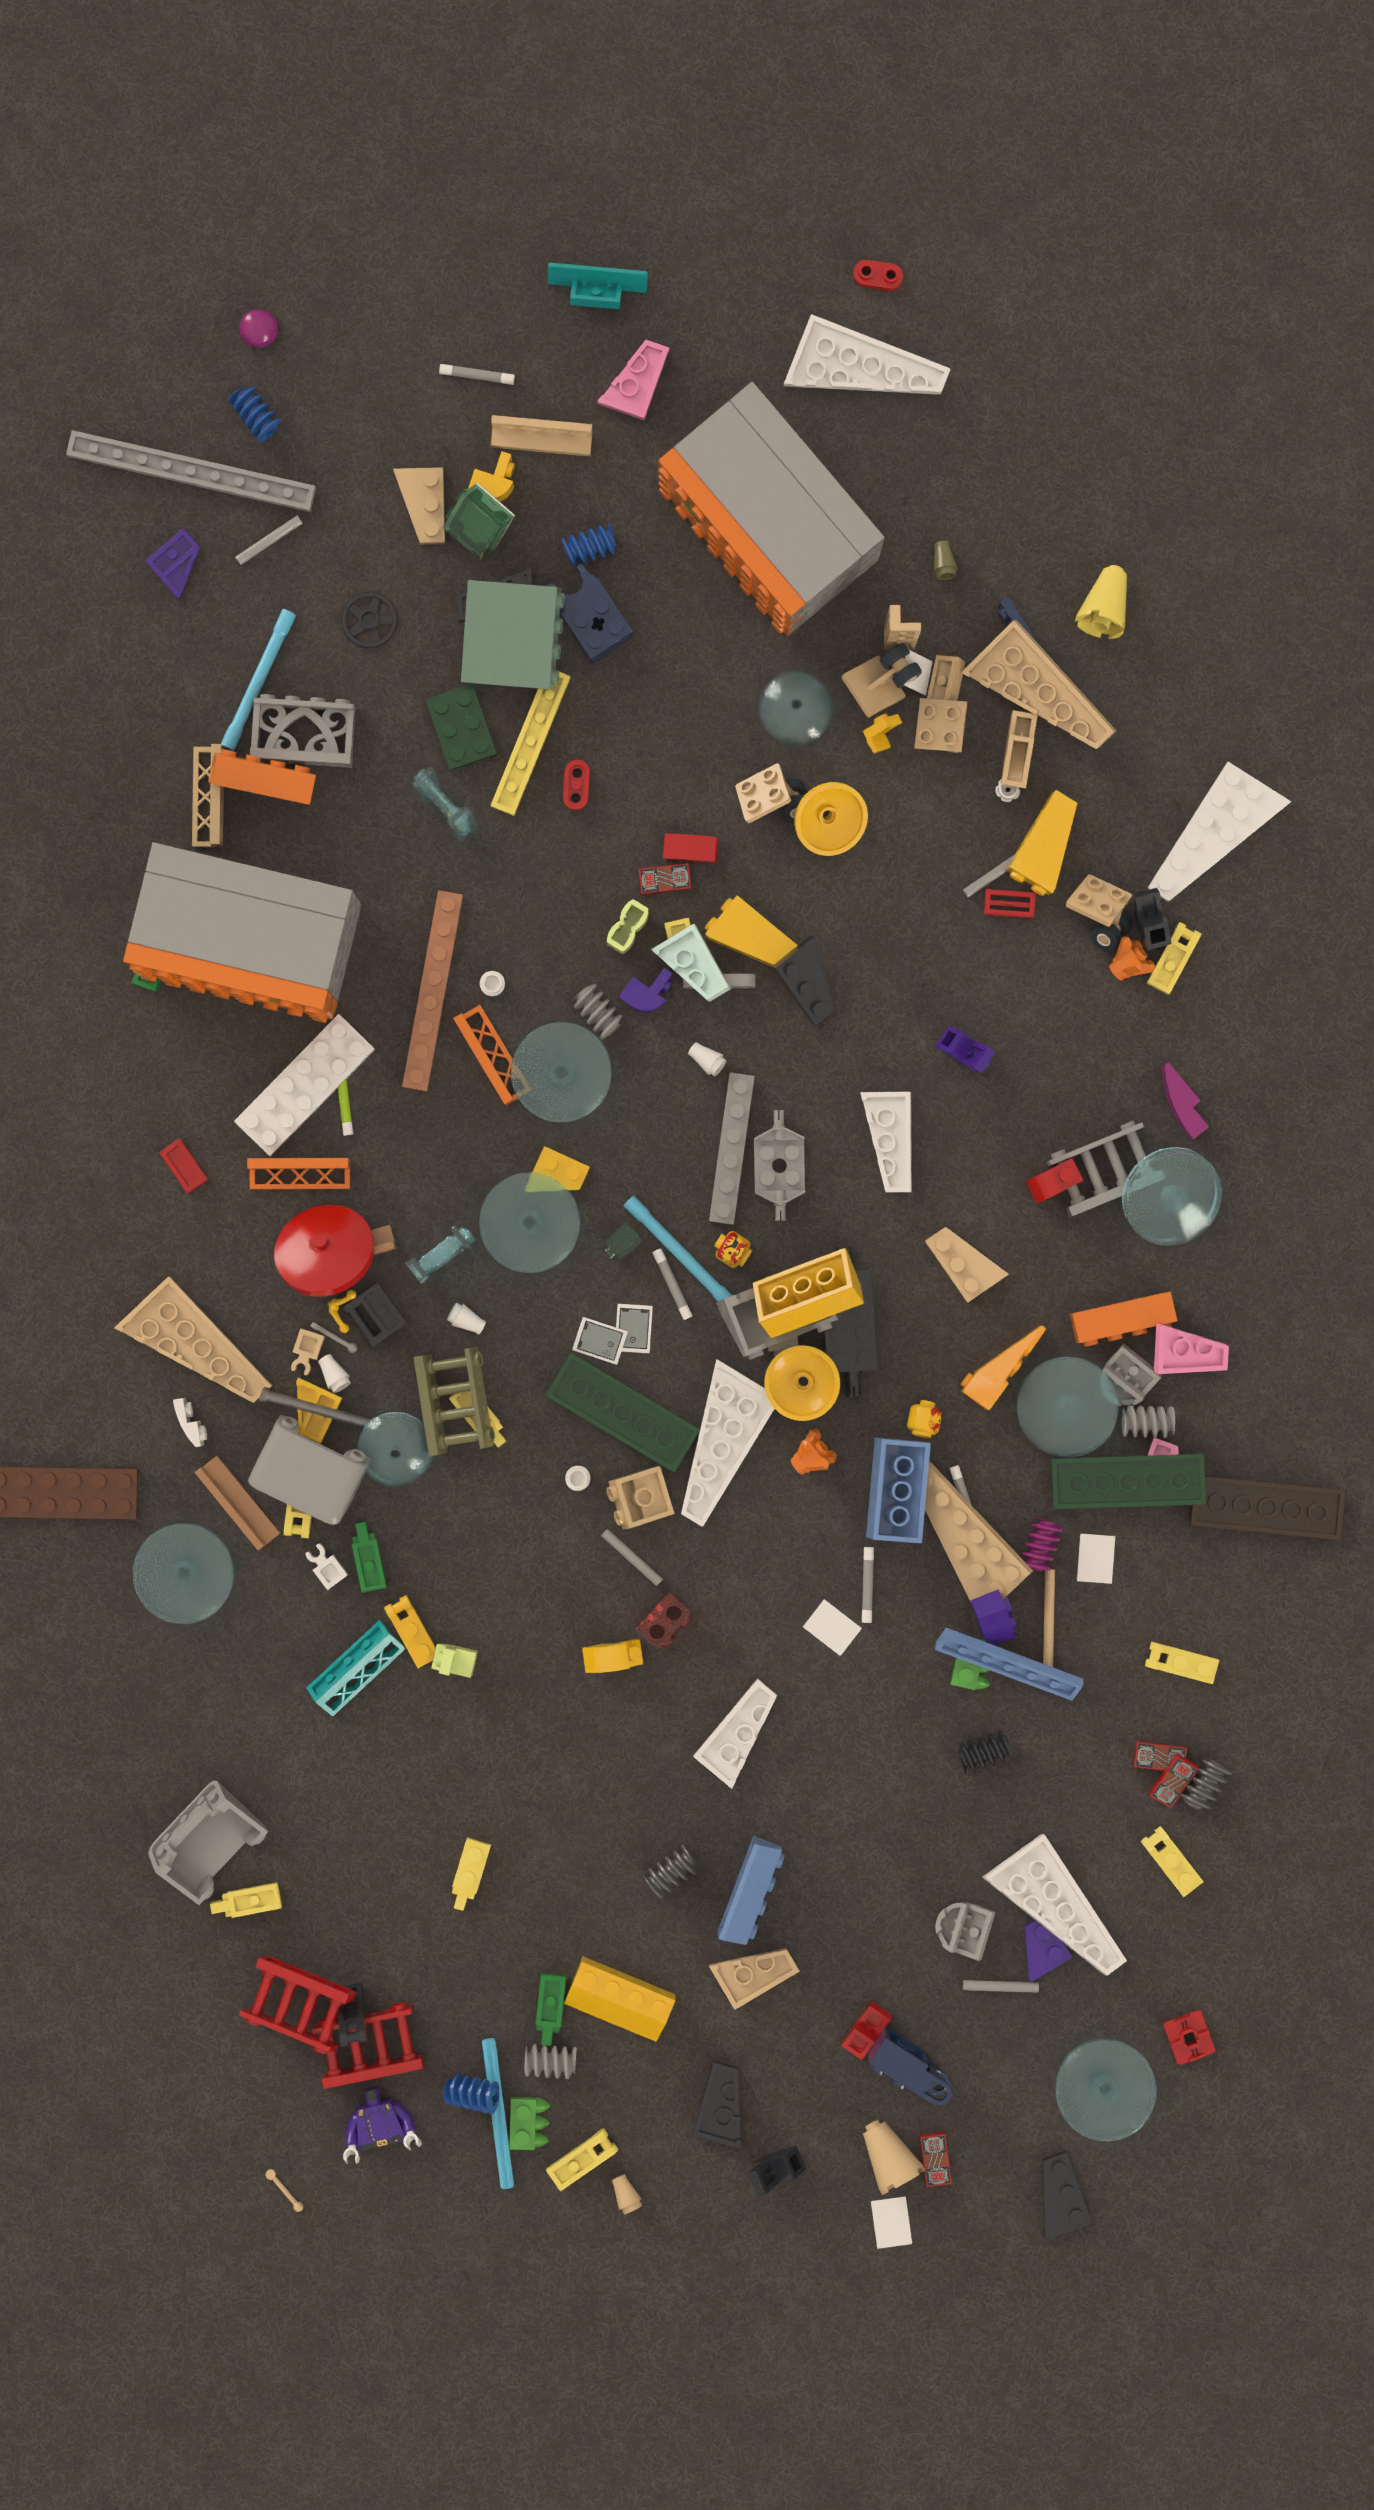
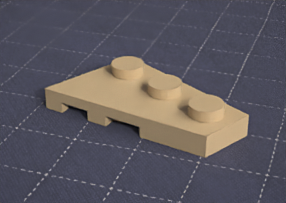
M443 468L393 469L420 545L445 544Z
M944 1227L925 1240V1243L967 1303L1009 1275L947 1227Z
M787 1948L709 1964L711 1971L734 2010L800 1972Z

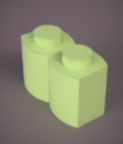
M634 899L629 901L621 912L620 921L610 929L607 945L622 955L625 954L632 947L636 933L645 926L649 915L648 908Z

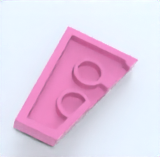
M645 340L628 361L627 366L620 375L611 383L609 389L599 398L597 404L645 420L667 359L669 348Z
M1156 1323L1155 1373L1168 1374L1227 1370L1228 1345Z

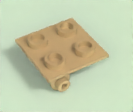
M920 698L914 748L949 751L952 753L962 752L967 702Z

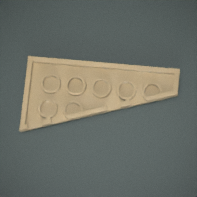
M1013 620L961 672L979 681L985 687L1002 694L1003 697L1033 714L1048 720L1049 723L1064 729L1070 735L1095 749H1098L1116 732L1115 728L1017 620Z
M170 1276L114 1327L120 1332L133 1337L135 1340L146 1344L159 1353L198 1372L253 1403L260 1398L263 1387L270 1389L273 1386Z
M929 1461L925 1511L969 1600L998 1589L1002 1598H1005L1033 1570Z

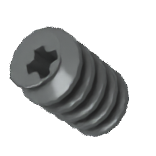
M1202 1760L1206 1769L1199 1768L1197 1772L1201 1777L1192 1778L1195 1787L1187 1785L1186 1789L1190 1795H1180L1185 1803L1204 1815L1206 1814L1202 1808L1211 1809V1805L1207 1800L1216 1801L1217 1799L1213 1791H1222L1218 1782L1225 1784L1228 1782L1223 1774H1233L1214 1760Z
M683 1844L681 1845L682 1854L674 1850V1860L665 1856V1866L657 1862V1872L649 1868L650 1877H646L643 1874L652 1891L660 1898L665 1896L663 1889L668 1892L673 1891L671 1883L677 1887L681 1885L679 1877L685 1881L689 1880L688 1871L693 1875L697 1874L696 1865L698 1866V1864Z

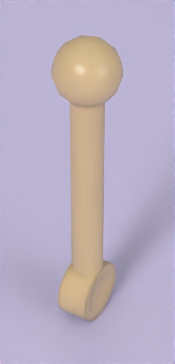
M267 2170L266 2178L275 2182L294 2205L293 2207L296 2212L302 2211L303 2204L297 2202L276 2177L275 2170Z

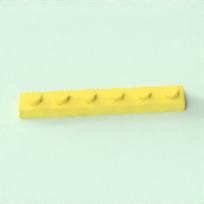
M559 672V681L557 685H554V690L538 688L491 807L515 816L570 681L569 675Z

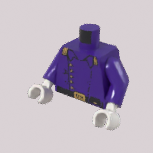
M377 2086L365 2089L366 2103L358 2105L356 2112L351 2115L346 2129L347 2149L343 2154L345 2163L348 2164L347 2158L351 2154L356 2155V2164L360 2161L357 2148L360 2152L403 2141L405 2147L411 2151L410 2142L414 2139L417 2146L420 2147L422 2142L415 2135L416 2128L412 2114L401 2103L395 2102L393 2097L381 2099Z

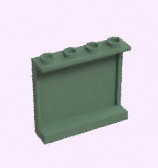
M468 580L461 682L554 690V685H557L559 681L556 659H560L561 655L558 634H561L563 629V620L559 618L560 608H563L565 603V595L561 593L562 588Z

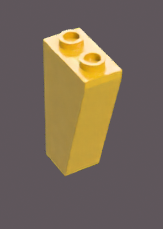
M1057 790L1051 793L1007 868L1011 873L1010 877L1020 883H1023V881L1027 882L1032 886L1031 890L1041 896L1045 894L1049 896L1054 892L1077 802Z
M736 896L734 900L729 898L721 907L723 913L718 919L713 917L705 926L707 930L705 937L708 940L771 967L798 946L739 896Z

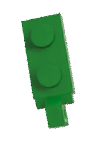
M367 1521L357 1522L355 1525L358 1536L352 1537V1548L361 1592L387 1588L375 1532L369 1533Z
M541 1973L536 2017V2031H543L541 2045L551 2046L553 2032L559 2033L561 2028L566 1983L565 1975Z

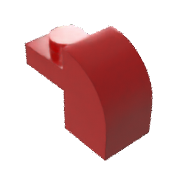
M1071 1158L1025 1181V1184L1035 1204L1082 1182L1083 1179Z

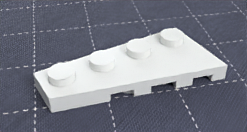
M860 1092L885 1192H912L911 1092Z
M757 1678L693 1755L694 1758L731 1789L777 1694Z

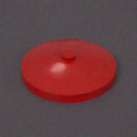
M339 1205L313 1207L295 1216L282 1229L275 1244V1264L284 1282L301 1294L315 1297L338 1294L355 1285L368 1271L375 1252L374 1237L364 1218L350 1208Z

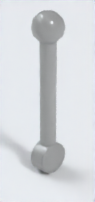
M312 1322V1328L347 1347L349 1352L354 1353L357 1351L355 1343L350 1344L315 1322Z

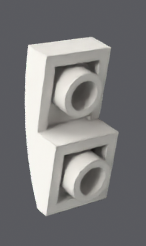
M187 1398L173 1400L178 1420L185 1434L195 1447L203 1446V1440H207L205 1425L201 1426L200 1421L190 1422V1417H193L191 1402H187Z

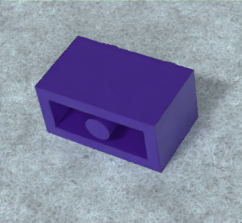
M999 1589L970 1600L979 1629L986 1643L997 1645L1016 1637L1013 1627L1017 1626L1012 1614L1010 1602L1007 1597L1002 1598Z

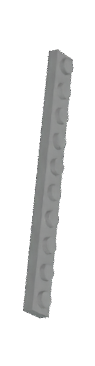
M73 430L71 431L66 453L70 458L311 512L316 491L314 485Z

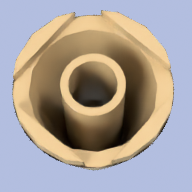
M877 2119L865 2126L867 2131L863 2133L877 2185L882 2195L888 2193V2190L891 2188H897L925 2171L921 2162L885 2121L880 2123Z

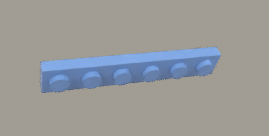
M945 1628L935 1644V1650L1071 1701L1083 1687V1678L949 1628Z

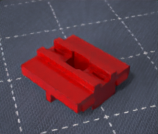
M1201 2010L1187 2013L1163 2023L1178 2065L1203 2058L1216 2051ZM1193 2032L1195 2040L1186 2043L1183 2035Z

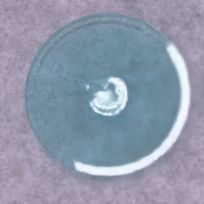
M555 1022L533 1030L519 1044L512 1060L511 1079L518 1099L532 1114L550 1122L568 1123L588 1116L603 1102L611 1083V1063L604 1045L592 1032L573 1023Z
M1170 1147L1155 1151L1143 1158L1133 1168L1125 1182L1122 1195L1125 1217L1136 1233L1151 1243L1174 1246L1189 1242L1201 1235L1212 1224L1219 1211L1222 1199L1220 1178L1211 1163L1193 1150Z
M520 1173L504 1179L490 1191L480 1213V1233L488 1252L503 1266L522 1273L542 1272L561 1263L574 1248L580 1231L579 1210L571 1193L557 1180L539 1173Z
M1075 1357L1055 1358L1036 1367L1023 1382L1017 1402L1018 1419L1027 1438L1042 1451L1059 1457L1082 1456L1101 1446L1112 1433L1118 1416L1117 1394L1108 1376L1093 1363Z
M176 1523L159 1529L145 1540L134 1560L133 1583L140 1601L153 1615L170 1623L192 1624L210 1617L226 1602L234 1584V1562L224 1541L210 1529L193 1523Z
M1098 2038L1078 2045L1064 2058L1055 2079V2098L1065 2121L1079 2134L1097 2141H1116L1134 2134L1146 2123L1156 2102V2080L1149 2063L1136 2048L1117 2039Z

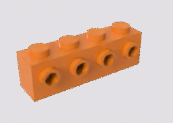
M221 749V753L214 752L209 783L310 805L316 777L315 774L310 773V768L295 765V769L285 767V762L271 760L270 764L260 762L261 757L246 754L244 759L236 757L237 752Z
M1171 1292L1070 1314L1076 1343H1083L1084 1347L1098 1344V1339L1107 1337L1108 1341L1122 1339V1334L1132 1332L1133 1336L1147 1333V1328L1156 1326V1323L1172 1327L1171 1323L1177 1321Z

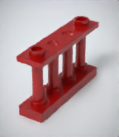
M271 1956L259 1957L256 1968L263 1970L262 1974H264L253 2009L246 2008L240 2010L239 2016L246 2018V2022L251 2025L260 2026L261 2024L314 2046L313 2050L316 2052L327 2054L336 2050L339 2044L329 2041L340 2007L353 2002L357 1991ZM278 1976L285 1979L286 1987L274 2018L262 2013L273 1979ZM300 1985L307 1988L309 1994L300 2021L296 2027L284 2021L295 1989ZM324 1995L330 1998L331 2005L321 2034L317 2036L308 2032L307 2028L318 1996Z
M399 2002L391 2005V2009L365 2014V2023L372 2024L379 2058L376 2060L377 2063L367 2065V2062L363 2060L359 2042L350 2043L354 2064L349 2069L342 2070V2067H339L336 2050L328 2052L326 2055L329 2069L322 2078L323 2088L327 2089L423 2069L425 2064L423 2053L416 2055V2052L413 2051L406 2015H410L413 2012V2004L406 2005V2002ZM396 2017L403 2054L401 2058L392 2060L388 2056L381 2020ZM326 2018L317 2020V2024H314L312 2028V2034L321 2033ZM336 2020L333 2030L339 2029L338 2020ZM356 2029L348 2030V2033L355 2032ZM331 2033L329 2041L334 2042L333 2034Z

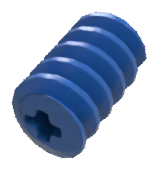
M256 386L249 389L248 387H242L229 397L228 403L234 405V411L240 413V419L246 421V427L252 429V435L258 437V443H262L275 433L281 420L280 418L271 419L275 414L274 410L265 411L269 406L268 402L260 405L259 402L263 399L262 394L254 397V393L257 391Z
M609 522L607 523V531L599 525L597 527V534L590 528L588 529V537L582 531L578 534V540L573 535H569L568 544L564 538H561L567 559L574 567L577 566V559H580L583 564H587L588 555L593 561H596L597 552L605 558L606 549L612 555L615 554L616 542Z
M458 2073L454 2079L450 2078L444 2086L443 2098L447 2105L453 2104L456 2107L462 2106L465 2109L471 2108L474 2111L480 2110L483 2113L489 2112L493 2114L499 2104V2083L496 2081L490 2085V2081L487 2079L481 2083V2079L478 2077L472 2080L471 2076L467 2075L463 2078V2075Z

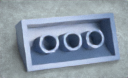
M875 1437L866 1531L867 1538L922 1543L931 1443Z
M753 1836L718 1928V1938L720 1940L747 1945L749 1938L754 1939L758 1928L755 1921L758 1915H763L767 1901H764V1897L767 1891H772L776 1878L772 1877L775 1868L780 1869L785 1854L781 1853L782 1846Z

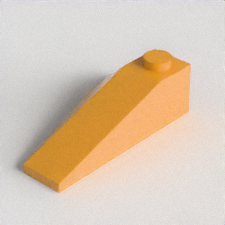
M1038 1326L976 1370L973 1375L968 1373L960 1384L963 1386L961 1392L984 1409L990 1410L1009 1384L1006 1381L1008 1377H1012L1018 1371L1023 1362L1021 1359L1031 1352L1046 1328Z

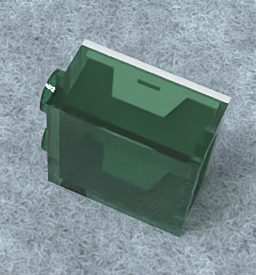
M476 483L468 490L464 488L459 492L456 497L458 502L446 514L448 520L443 528L479 560H482L495 550L515 515L481 485Z

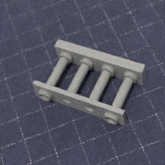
M1133 1120L1121 1125L1122 1131L1067 1154L1065 1149L1051 1154L1052 1160L1047 1161L1048 1166L1055 1163L1059 1165L1067 1161L1066 1159L1080 1154L1095 1189L1093 1191L1095 1196L1085 1200L1084 1195L1081 1196L1077 1184L1068 1188L1072 1199L1070 1201L1071 1206L1066 1207L1069 1217L1165 1178L1162 1169L1155 1171L1153 1167H1150L1137 1136L1136 1130L1143 1128V1123L1136 1125ZM1123 1135H1127L1141 1169V1172H1139L1141 1177L1131 1180L1130 1176L1127 1177L1112 1141ZM1102 1144L1118 1179L1116 1182L1117 1187L1108 1190L1107 1186L1104 1187L1089 1150Z

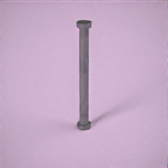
M263 1387L260 1395V1401L264 1403L270 1401L364 1427L372 1433H376L378 1429L379 1419L375 1417L369 1419L272 1392L267 1387Z

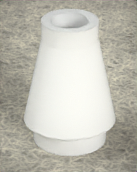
M697 1042L694 1043L688 1052V1055L708 1075L717 1076L726 1064L723 1054L704 1047Z
M455 1303L447 1318V1321L452 1323L451 1326L477 1334L481 1333L486 1324V1321L482 1320L466 1305Z
M331 1354L324 1356L318 1361L327 1387L332 1389L333 1393H337L351 1384L348 1379L350 1376L333 1359Z

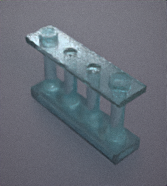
M431 767L427 771L422 769L414 776L415 782L412 785L422 803L429 798L449 819L447 821L448 827L453 837L459 843H462L478 828L471 810L466 805L462 808L456 807L440 790L442 786Z

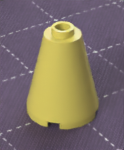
M1111 565L1103 569L1078 611L1075 622L1078 621L1077 626L1085 633L1101 638V633L1109 634L1108 639L1118 638L1124 633L1127 574L1121 567Z

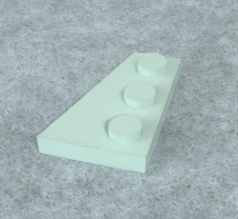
M695 924L651 949L709 1002L731 989Z

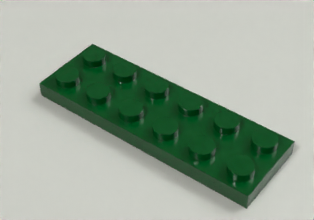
M570 1353L545 1395L674 1473L700 1431L699 1428L573 1353Z
M1204 1453L1052 1459L1054 1509L1206 1504Z

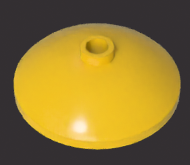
M840 782L823 783L811 789L798 804L794 818L796 834L801 843L811 852L823 856L841 854L852 848L862 837L868 820L867 807L862 796L851 786ZM829 810V815L823 817V813Z
M797 1345L781 1351L771 1361L765 1375V1391L769 1402L780 1414L793 1420L807 1421L822 1416L833 1406L840 1390V1376L835 1363L825 1352L812 1346ZM806 1377L808 1384L805 1386L801 1385L799 1378Z

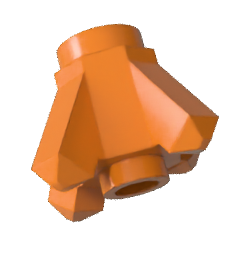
M1129 937L1121 938L1116 957L1113 959V963L1109 965L1111 972L1120 981L1131 976L1152 973L1155 969V964L1151 960H1146L1147 954L1143 950L1140 940H1131Z
M817 1429L809 1431L805 1440H802L798 1451L791 1458L793 1467L802 1475L810 1471L828 1470L829 1464L835 1463L837 1458L836 1453L828 1450L825 1443L820 1440L821 1434Z

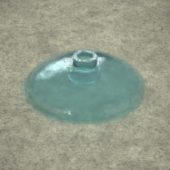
M787 671L774 677L763 689L759 699V717L766 732L775 740L787 745H805L818 739L828 728L833 715V701L826 685L815 675L805 671ZM794 701H799L801 703V707L799 709H794L792 707V703Z
M401 1412L382 1414L371 1420L359 1437L358 1450L371 1458L365 1472L378 1483L388 1486L407 1485L420 1478L431 1463L432 1456H429L424 1424L409 1414ZM393 1450H398L400 1452V1455L398 1457L391 1456V1452Z

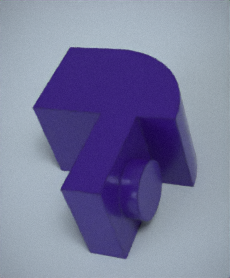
M664 968L650 988L633 977L619 996V1000L639 1012L648 1013L658 1010L666 1003V1000L659 994L661 992L666 994L673 984V981L670 980L672 973Z
M949 1025L935 1046L964 1067L981 1073L989 1065L995 1053L990 1047L974 1041L964 1032Z

